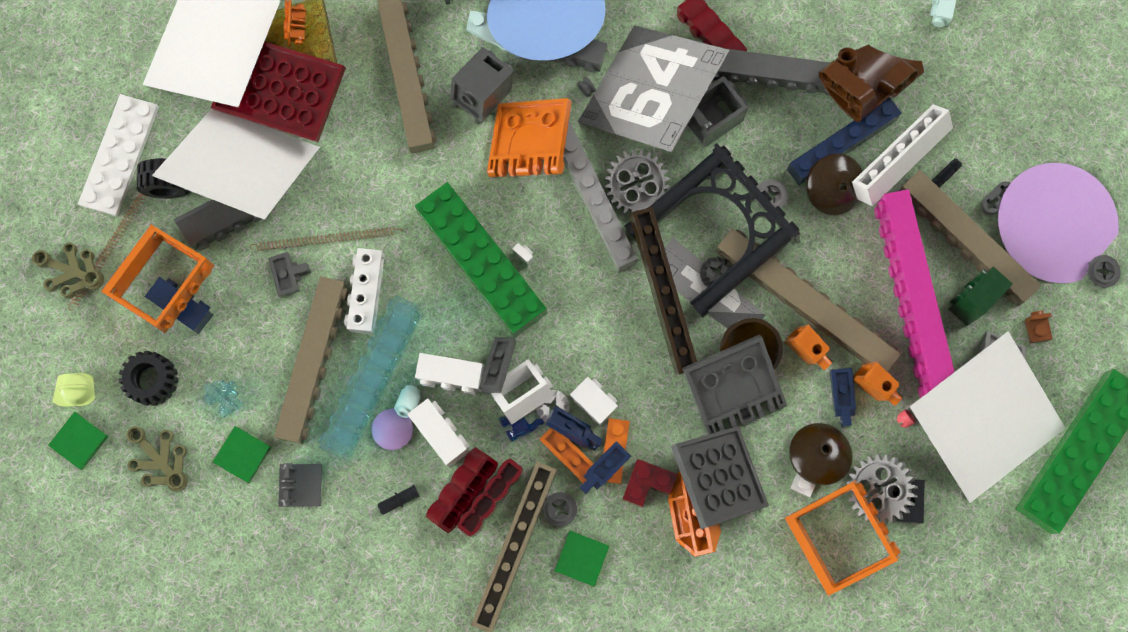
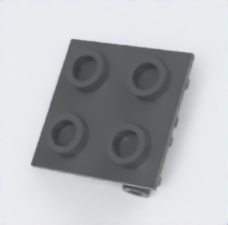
M280 464L278 507L321 506L322 464Z

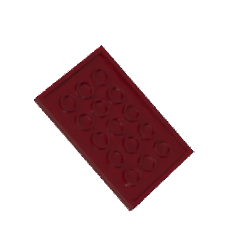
M264 42L239 107L213 101L211 108L221 113L318 143L346 67Z

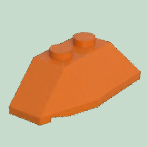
M679 471L671 494L668 497L675 540L694 557L716 552L721 534L720 524L701 529Z

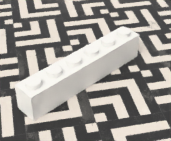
M934 104L927 109L852 182L857 199L874 206L884 194L953 129L950 111Z

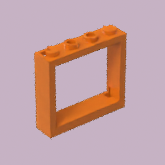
M151 224L101 292L160 331L166 333L173 326L179 314L186 308L192 296L198 292L205 278L211 274L215 265L206 257ZM162 241L198 263L156 320L123 299L122 295Z
M856 480L785 518L828 596L889 566L900 558L898 555L901 553L895 541H890L887 536L889 534L887 526L884 522H879L876 516L878 511L875 505L867 501L865 497L867 492L862 483L858 484ZM852 490L889 556L835 583L799 517Z

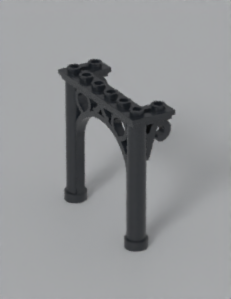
M718 143L714 145L713 152L649 206H653L658 224L687 198L700 193H712L723 196L733 202L746 218L749 228V243L742 258L690 301V304L702 318L709 314L708 311L772 256L786 247L789 242L792 245L801 242L799 236L800 229L793 221L789 223L784 218L785 212L779 206L774 207L770 202L772 198L765 190L761 192L756 187L759 185L751 175L747 177L743 172L745 168L738 160L734 162L730 151L724 145L720 147ZM720 174H726L732 180L730 187L727 189L717 188L716 177ZM706 179H711V186L698 187ZM736 180L748 192L747 194L740 195L736 192L733 195L731 194L736 188ZM755 200L765 212H757L751 218L750 214L753 213L751 204ZM763 217L770 222L771 229L767 233L755 230L754 224L758 218ZM629 221L624 227L636 240L632 223ZM755 237L766 239L753 251Z

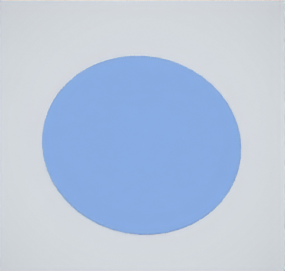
M490 0L487 22L494 39L508 52L530 60H555L578 52L596 37L604 22L605 1Z

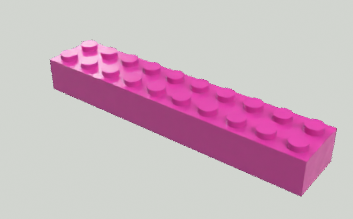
M908 189L884 194L876 204V207H874L875 218L880 221L879 235L885 241L884 255L886 258H889L890 266L888 271L890 277L894 278L895 286H893L894 296L899 299L898 313L904 319L903 333L905 338L909 339L908 354L914 360L913 374L919 380L918 395L922 398L952 375L954 368Z

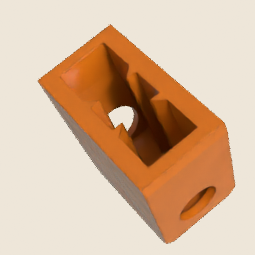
M809 325L797 327L784 340V343L808 365L817 363L825 370L833 362L826 355L830 350L829 346Z
M877 362L863 364L853 376V382L877 401L888 400L895 406L903 397L896 391L899 382Z

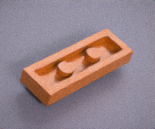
M609 418L604 453L616 441L626 450L630 421ZM623 466L607 482L621 484Z
M550 428L539 440L584 484L586 479L583 476L594 463L567 437Z

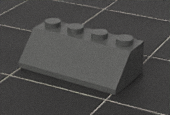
M213 199L174 219L189 245L195 250L206 249L210 246L209 243L227 238L230 232L234 230L241 231L246 228V224L262 220L259 217Z

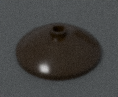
M839 153L829 154L819 159L811 168L806 182L807 196L811 204L818 211L828 215H839L852 209L859 201L852 182L863 172L860 165L852 157ZM843 183L844 187L840 189V185Z
M744 318L733 323L725 331L720 343V352L760 335L763 338L775 370L782 358L783 344L778 331L770 323L759 318Z
M813 423L804 426L794 435L789 447V457L795 471L804 480L815 485L826 486L837 483L846 476L852 465L853 455L850 443L843 433L828 424ZM822 447L827 448L828 453L823 452Z

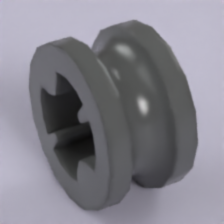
M584 77L582 82L579 81L577 83L579 89L586 97L590 96V92L594 93L596 91L595 86L587 77Z

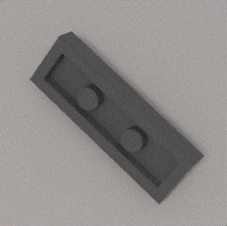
M495 337L479 386L482 393L502 392L517 343L514 337Z

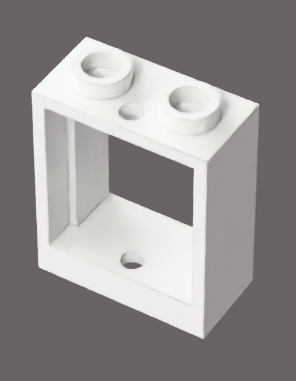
M529 359L507 373L501 393H491L511 424L554 397L550 390L553 387L546 376L542 378L543 372L537 364L533 366ZM534 376L539 385L508 404L503 396Z

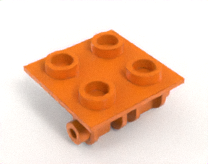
M285 0L284 39H288L289 47H291V41L296 45H302L305 41V6L297 4L296 7H292V0Z

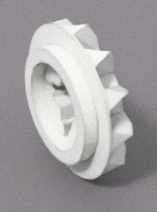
M551 390L554 397L545 403L551 404L554 398H556V405L569 412L567 397L560 391ZM543 403L536 408L539 417L547 422L550 416L549 407Z

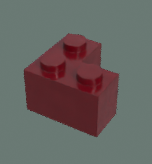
M637 459L622 501L642 508L649 488L669 496L678 474Z

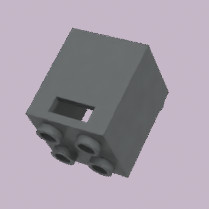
M482 47L452 78L450 100L453 101V106L456 108L459 106L472 115L477 124L482 123L498 106V103H501L511 92L514 69L508 63L497 58L492 51Z
M724 76L709 85L687 124L704 147L742 123L748 109L745 98L737 94L734 84L730 80L727 81ZM722 100L732 112L728 117L725 116L717 105Z

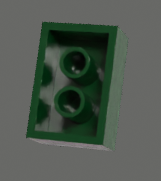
M994 266L988 271L983 269L950 301L953 305L948 310L968 326L986 314L1013 283Z

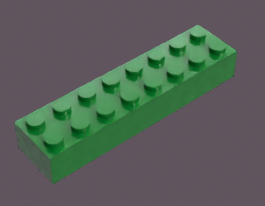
M448 182L415 205L417 213L514 338L547 314L545 305Z
M1115 369L1103 374L1015 508L1050 534H1059L1128 429V378Z

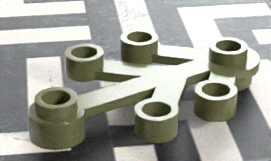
M71 242L63 246V251L67 255L69 265L51 259V256L44 250H38L32 255V262L38 267H51L65 273L44 281L43 286L49 292L56 291L58 286L79 278L81 281L71 286L65 285L60 290L63 297L71 299L75 296V292L85 288L96 290L104 283V275L100 271L95 270L93 263L95 255L89 249H84L80 253V258L84 261L87 272L80 270L76 257L78 248Z
M137 426L129 428L126 433L127 440L131 443L139 444L153 461L131 459L127 464L128 469L134 472L140 469L162 470L166 475L164 477H154L151 474H145L141 478L142 485L146 487L167 485L170 490L175 492L185 489L188 484V477L183 472V460L187 454L186 447L183 445L174 447V470L168 464L170 442L174 438L173 432L163 430L160 433L161 449L159 454L145 438L146 433L144 429ZM136 432L141 434L139 439L134 438ZM168 432L170 437L168 440H164L163 436ZM183 448V453L178 455L177 449ZM134 461L138 463L135 469L131 466ZM151 477V482L146 484L145 478ZM177 477L181 479L179 485H176L174 483V480Z

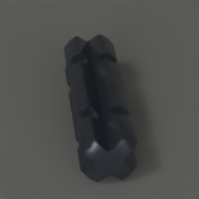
M956 158L953 159L931 181L940 188L960 169L962 163Z

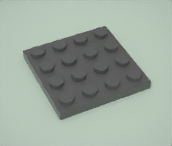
M739 426L671 446L701 529L769 506Z

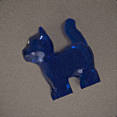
M506 416L499 418L503 427L512 426V431H505L511 442L518 440L519 437L528 435L537 429L539 425L544 424V420L541 418L534 420L531 424L524 417L513 424L510 423Z

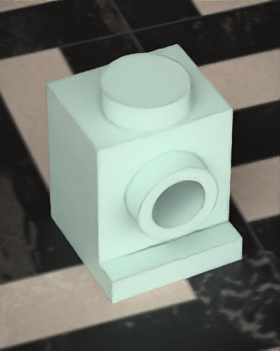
M933 0L930 16H933V25L936 27H947L952 20L956 0Z

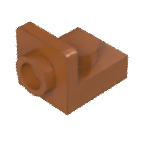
M1043 310L1030 313L1031 316L1025 319L1029 342L1037 343L1052 340L1048 320L1052 317L1051 313H1044Z

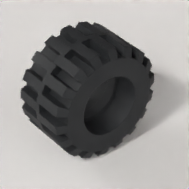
M166 158L148 159L137 164L136 190L139 193L153 198L171 199L185 196L190 191L152 176Z
M144 351V353L136 352V357L129 356V362L122 364L124 370L119 371V374L122 375V378H119V383L123 385L120 388L126 393L125 395L128 398L143 405L149 406L150 404L155 406L158 405L157 402H166L165 397H172L170 392L171 390L176 391L177 387L174 386V382L178 383L179 378L175 377L178 372L177 369L173 368L175 365L169 359L150 351ZM155 367L158 374L156 383L151 388L143 390L140 386L141 374L146 369Z

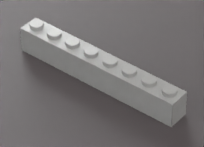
M569 121L563 161L619 273L637 265V257Z

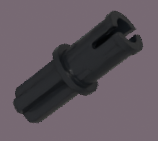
M412 485L399 493L395 492V495L378 503L377 506L380 513L384 515L400 506L403 508L404 504L420 497L415 485Z

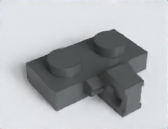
M288 252L268 258L278 297L282 298L300 292L297 281L302 280V275L311 273L310 266L307 263L297 265V262L292 263Z

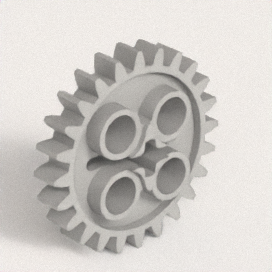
M632 150L630 156L627 152H624V159L617 156L616 160L618 163L612 161L610 165L613 169L606 170L610 174V176L604 177V180L609 182L604 188L610 189L606 196L613 197L610 204L618 203L615 208L616 210L621 206L623 207V214L630 210L631 214L634 211L648 208L665 194L664 190L670 188V186L665 184L670 178L664 177L668 170H661L664 163L657 164V156L651 159V152L647 153L646 156H643V150H640L638 155H636L635 150ZM639 165H644L647 168L646 175H641L638 172L637 168ZM620 172H625L628 175L627 182L620 181ZM650 175L653 176V179L641 183L639 188L635 185L626 190H620L621 187L631 184L635 179L638 181ZM649 183L654 186L653 194L646 192V184ZM628 191H633L636 194L635 201L632 202L627 199L626 194Z
M876 454L875 459L868 456V463L860 460L862 467L854 466L857 473H850L849 475L853 478V481L856 480L858 484L862 483L863 486L869 481L870 490L865 495L866 499L872 496L868 501L869 503L872 502L876 507V501L882 500V508L877 510L878 514L876 515L879 522H884L887 525L888 520L891 523H896L895 517L904 519L902 512L910 513L907 506L915 505L910 499L917 497L916 494L912 493V490L917 489L918 486L911 485V482L916 478L908 476L912 470L904 469L906 463H898V458L893 457L891 459L886 454L883 458L881 455ZM886 469L888 476L882 480L881 472ZM894 478H897L896 482L891 483L894 480ZM880 486H885V487L882 489L883 493H878L879 491H881V487H880ZM895 487L900 489V494L897 498L893 496ZM852 490L846 492L853 496L848 499L849 502H855L852 509L859 510L858 516L863 517L865 515V521L870 522Z

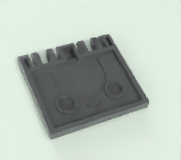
M760 335L682 368L707 435L717 432L714 423L719 431L725 430L721 421L724 418L728 419L731 428L737 427L734 414H736L741 426L755 421L752 406L759 418L764 417V412L760 405L763 401L766 402L767 408L771 413L776 411L773 400L778 410L787 407L766 346Z

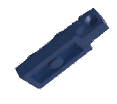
M852 368L830 369L835 417H840L841 428L852 426L851 416H855L856 410Z
M558 406L552 409L546 423L548 427L582 447L594 451L600 447L603 439L593 434L590 425Z
M616 441L586 471L587 473L583 476L586 482L580 489L585 494L593 487L598 490L632 456Z

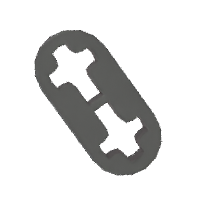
M1004 181L999 183L982 200L980 208L983 213L994 215L999 211L1002 200L999 194L1002 189L1008 188L1010 182ZM995 199L997 202L993 205L994 208L988 209V203Z

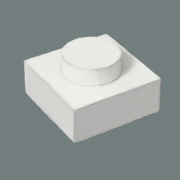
M517 243L512 248L513 254L527 266L534 261L533 252L526 245L522 247Z
M796 473L790 489L810 498L815 484L809 483Z

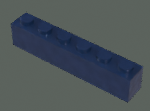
M889 97L862 121L851 122L790 162L787 171L796 183L801 185L807 181L811 168L819 159L835 153L846 155L896 122L902 114Z

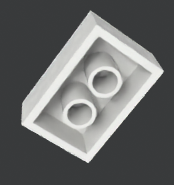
M420 353L415 378L426 387L435 388L437 384L441 385V388L444 390L456 391V388H460L466 394L476 395L477 391L481 392L479 386L485 366L482 363Z
M427 398L407 415L449 468H452L469 453L467 448L470 445L461 434L458 436L455 434V431L458 429L448 417L446 419L442 417L445 412L436 401L431 403Z

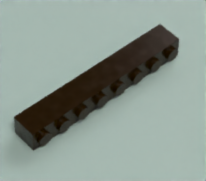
M652 206L634 211L629 216L674 373L679 375L684 373L683 367L697 362Z

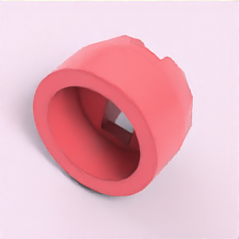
M907 409L900 412L897 416V422H903L901 427L908 428L916 423L915 418Z

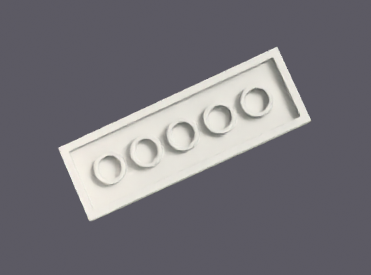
M120 94L78 205L118 217L158 112L159 106L157 104Z

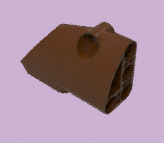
M868 44L856 50L849 47L841 49L838 53V58L823 68L818 75L836 104L854 121L860 122L889 97L894 98L924 73L922 61L899 58L882 52Z

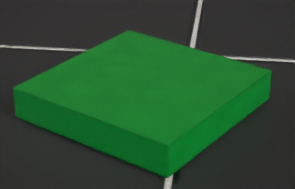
M74 411L48 446L78 469L83 470L109 436Z
M234 426L213 463L243 481L250 483L270 451L271 446Z
M569 531L554 571L595 587L609 545Z

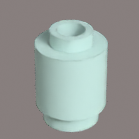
M407 385L401 390L394 407L399 416L408 418L407 414L418 406L421 399V392L418 388Z

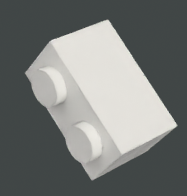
M587 377L570 394V398L601 426L618 408L617 400L610 393L606 395L601 390L602 385L595 378L591 380Z

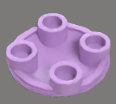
M393 408L382 411L373 421L372 436L375 442L384 449H400L413 436L411 419L399 416Z

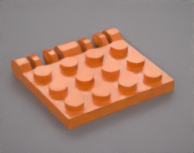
M568 98L498 103L487 169L488 176L505 177L507 171L511 177L517 175H541L542 169H544L545 175L562 174L564 171L563 156L572 101Z

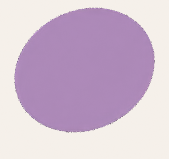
M1045 163L1022 172L1006 189L999 207V231L1007 252L1029 274L1048 282L1071 283L1082 280L1088 273L1086 272L1089 267L1088 263L1094 257L1104 253L1119 231L1117 210L1106 188L1090 173L1069 164Z

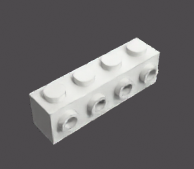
M357 248V254L353 255L355 270L354 274L350 276L352 292L348 294L347 306L350 307L349 314H346L344 319V325L347 326L349 332L375 334L385 258L382 250Z

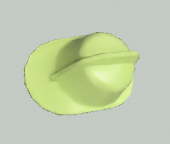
M73 373L58 376L53 403L58 406L69 407L84 406L94 401V380L91 375Z

